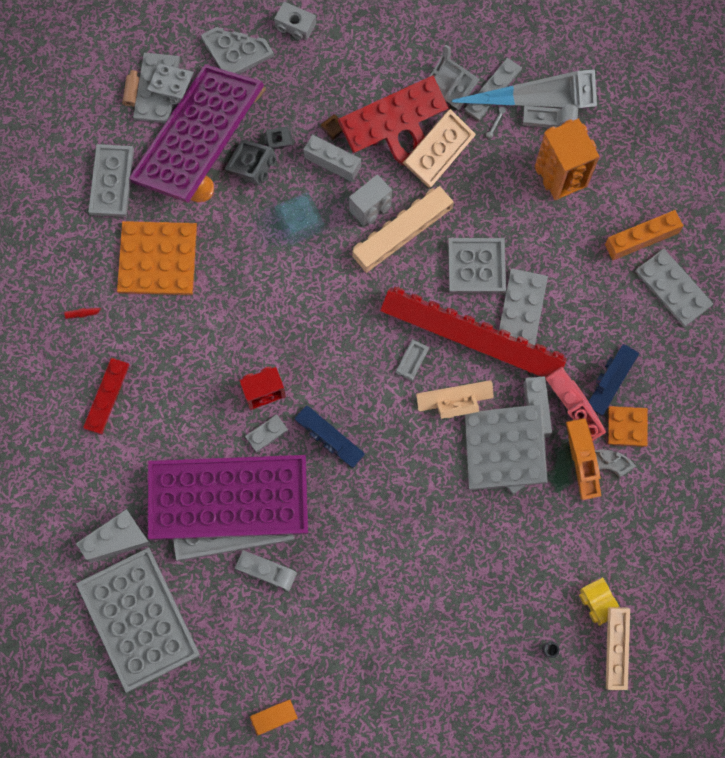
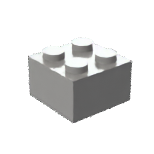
M377 174L349 197V211L363 226L367 223L369 225L377 219L378 214L381 212L385 213L391 208L392 189Z

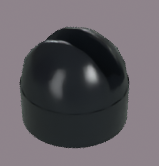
M553 641L546 642L542 647V653L547 658H555L560 652L558 644ZM548 645H551L550 655L548 654Z

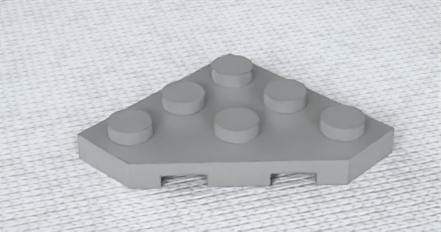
M219 27L201 34V39L218 67L226 71L241 74L274 57L272 49L263 38L258 37L256 39L248 37L247 34L224 31L223 28Z

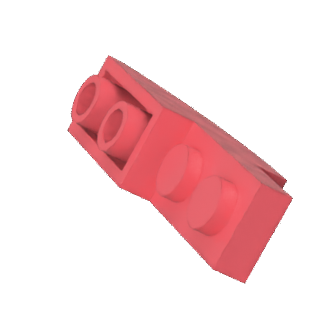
M560 367L546 377V381L568 409L567 412L573 420L586 418L592 441L606 433L592 406L563 367Z

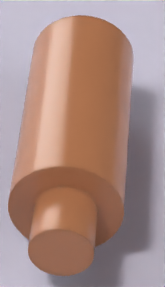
M131 70L130 75L126 76L122 104L125 106H135L139 77L135 70Z

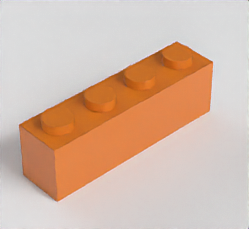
M673 210L608 237L605 246L612 260H616L679 234L684 225L676 210Z

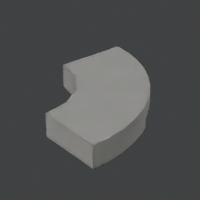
M605 449L595 450L599 470L612 471L620 478L636 467L629 458L619 452Z

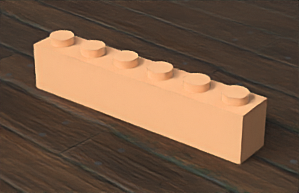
M440 186L436 189H430L423 199L414 201L408 210H402L393 221L389 220L380 231L371 233L368 236V240L358 243L353 248V258L366 273L453 209V200Z

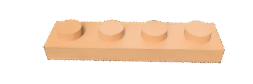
M608 607L606 689L628 690L630 608Z

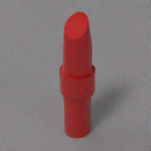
M81 308L66 311L64 315L65 319L84 318L97 315L101 308Z

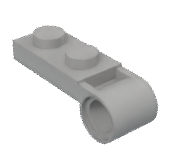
M566 105L562 109L524 106L523 111L524 126L557 128L567 120L578 119V107L574 105Z
M244 550L235 567L238 571L273 584L276 587L280 586L288 592L297 575V572Z

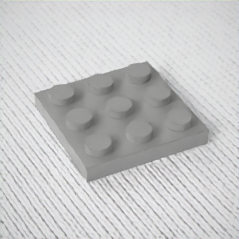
M505 238L448 239L449 293H506Z

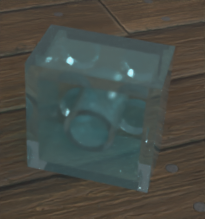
M309 192L274 206L275 215L290 245L324 231V222Z

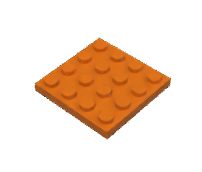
M122 221L117 292L126 294L193 295L197 223Z

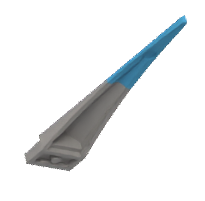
M595 69L565 73L453 99L451 102L563 107L566 105H574L578 108L597 106Z

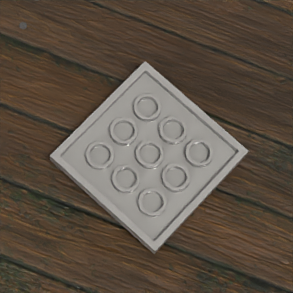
M541 404L465 414L470 490L548 483L543 408Z

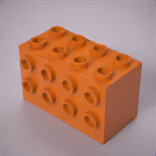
M579 118L567 120L557 128L551 127L547 129L539 149L535 170L538 175H542L544 179L543 185L546 190H550L554 200L588 187L600 157L594 140H590L587 127L584 123H581Z

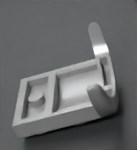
M445 45L442 56L430 76L434 75L445 101L459 110L463 103H453L451 101L469 96L480 79L450 59L451 49Z

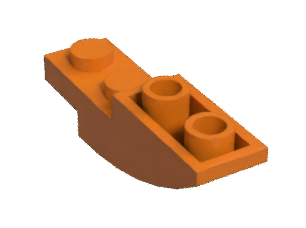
M586 418L568 421L566 426L571 456L575 462L580 498L586 500L600 497V472Z

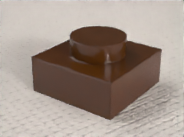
M335 114L321 124V129L332 140L343 132L338 122L339 118Z

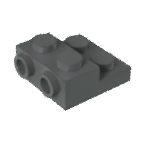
M242 139L225 170L229 174L242 177L245 182L260 186L262 181L267 180L270 166L276 164L277 155L271 147Z

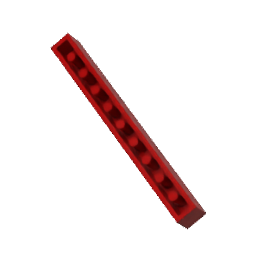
M391 287L387 291L380 310L381 312L546 378L560 367L564 369L567 358L558 351L553 353L547 351V348L543 345H533L528 343L529 340L526 338L510 336L511 333L506 330L500 329L498 331L493 329V326L489 323H478L475 321V318L469 315L461 316L454 309L439 307L440 304L437 302H427L422 300V297L417 294L409 295L404 293L405 290L400 287Z

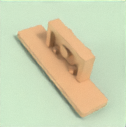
M492 381L416 394L418 410L425 411L438 408L441 419L479 412L477 401L494 397Z

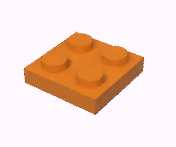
M609 406L608 445L647 447L648 408Z

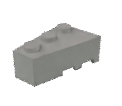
M127 509L76 543L86 560L90 563L151 545Z

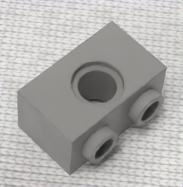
M283 2L274 18L275 27L282 33L288 32L298 40L304 39L307 41L316 25V15Z

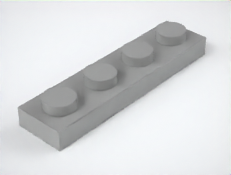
M507 58L478 94L508 87L522 70V67ZM469 103L464 112L479 121L493 104Z

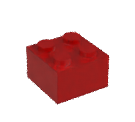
M276 367L263 368L260 373H250L239 380L250 410L286 397L284 385Z

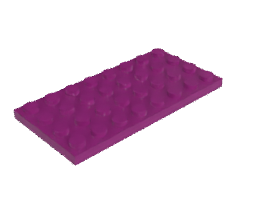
M205 64L129 177L130 181L188 203L263 89L264 84L262 81Z
M306 455L148 461L149 540L308 534Z

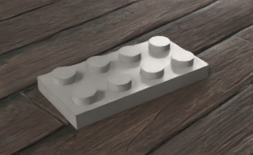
M144 53L133 116L134 120L158 123L167 122L173 108L170 96L150 92L147 89L158 65L163 64L179 68L180 56Z
M96 145L89 215L127 217L131 183L129 177L132 174L134 156L133 146Z
M662 249L635 270L636 274L683 327H686L713 305L711 300L665 249Z
M511 269L499 331L500 329L506 330L511 333L510 336L526 338L529 340L528 343L535 345L548 276Z

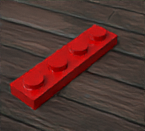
M114 358L110 359L83 428L85 430L100 435L103 434L129 369V363Z

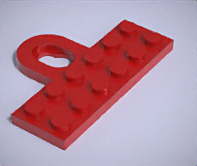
M434 75L345 115L339 118L338 122L353 153L385 139L394 159L401 165H404L403 162L411 153L405 152L404 148L400 146L398 141L399 133L407 131L412 135L414 150L425 137L418 123L449 108Z

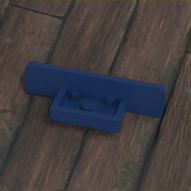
M625 344L621 346L614 359L610 357L605 366L608 370L605 374L601 373L595 382L599 385L590 398L589 403L595 413L601 416L605 413L639 355V352Z
M305 406L295 417V421L309 432L311 438L323 443L324 448L329 453L336 454L351 468H354L364 457L365 453L309 406Z

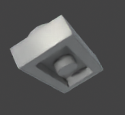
M275 415L245 437L257 453L286 433L288 429L279 416Z

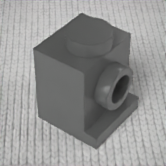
M289 126L266 130L267 135L264 136L266 146L272 149L293 146L291 128ZM277 136H282L281 142L276 141Z

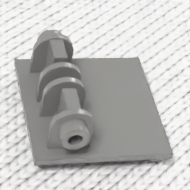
M159 64L147 91L170 96V102L176 105L183 98L194 72Z

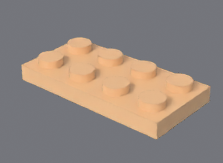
M449 109L405 159L403 164L430 188L476 134Z

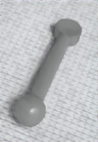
M505 107L499 108V114L490 132L486 134L488 139L493 137V132L502 114L506 112Z

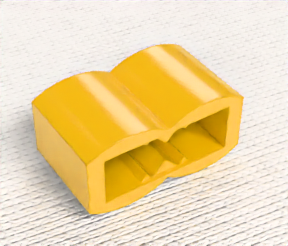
M603 577L580 590L581 594L579 597L582 603L588 605L591 610L589 612L590 618L594 623H598L599 626L608 622V607H619Z

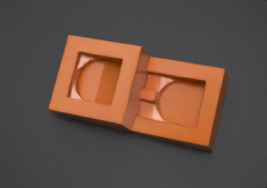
M291 700L250 716L257 736L298 719Z

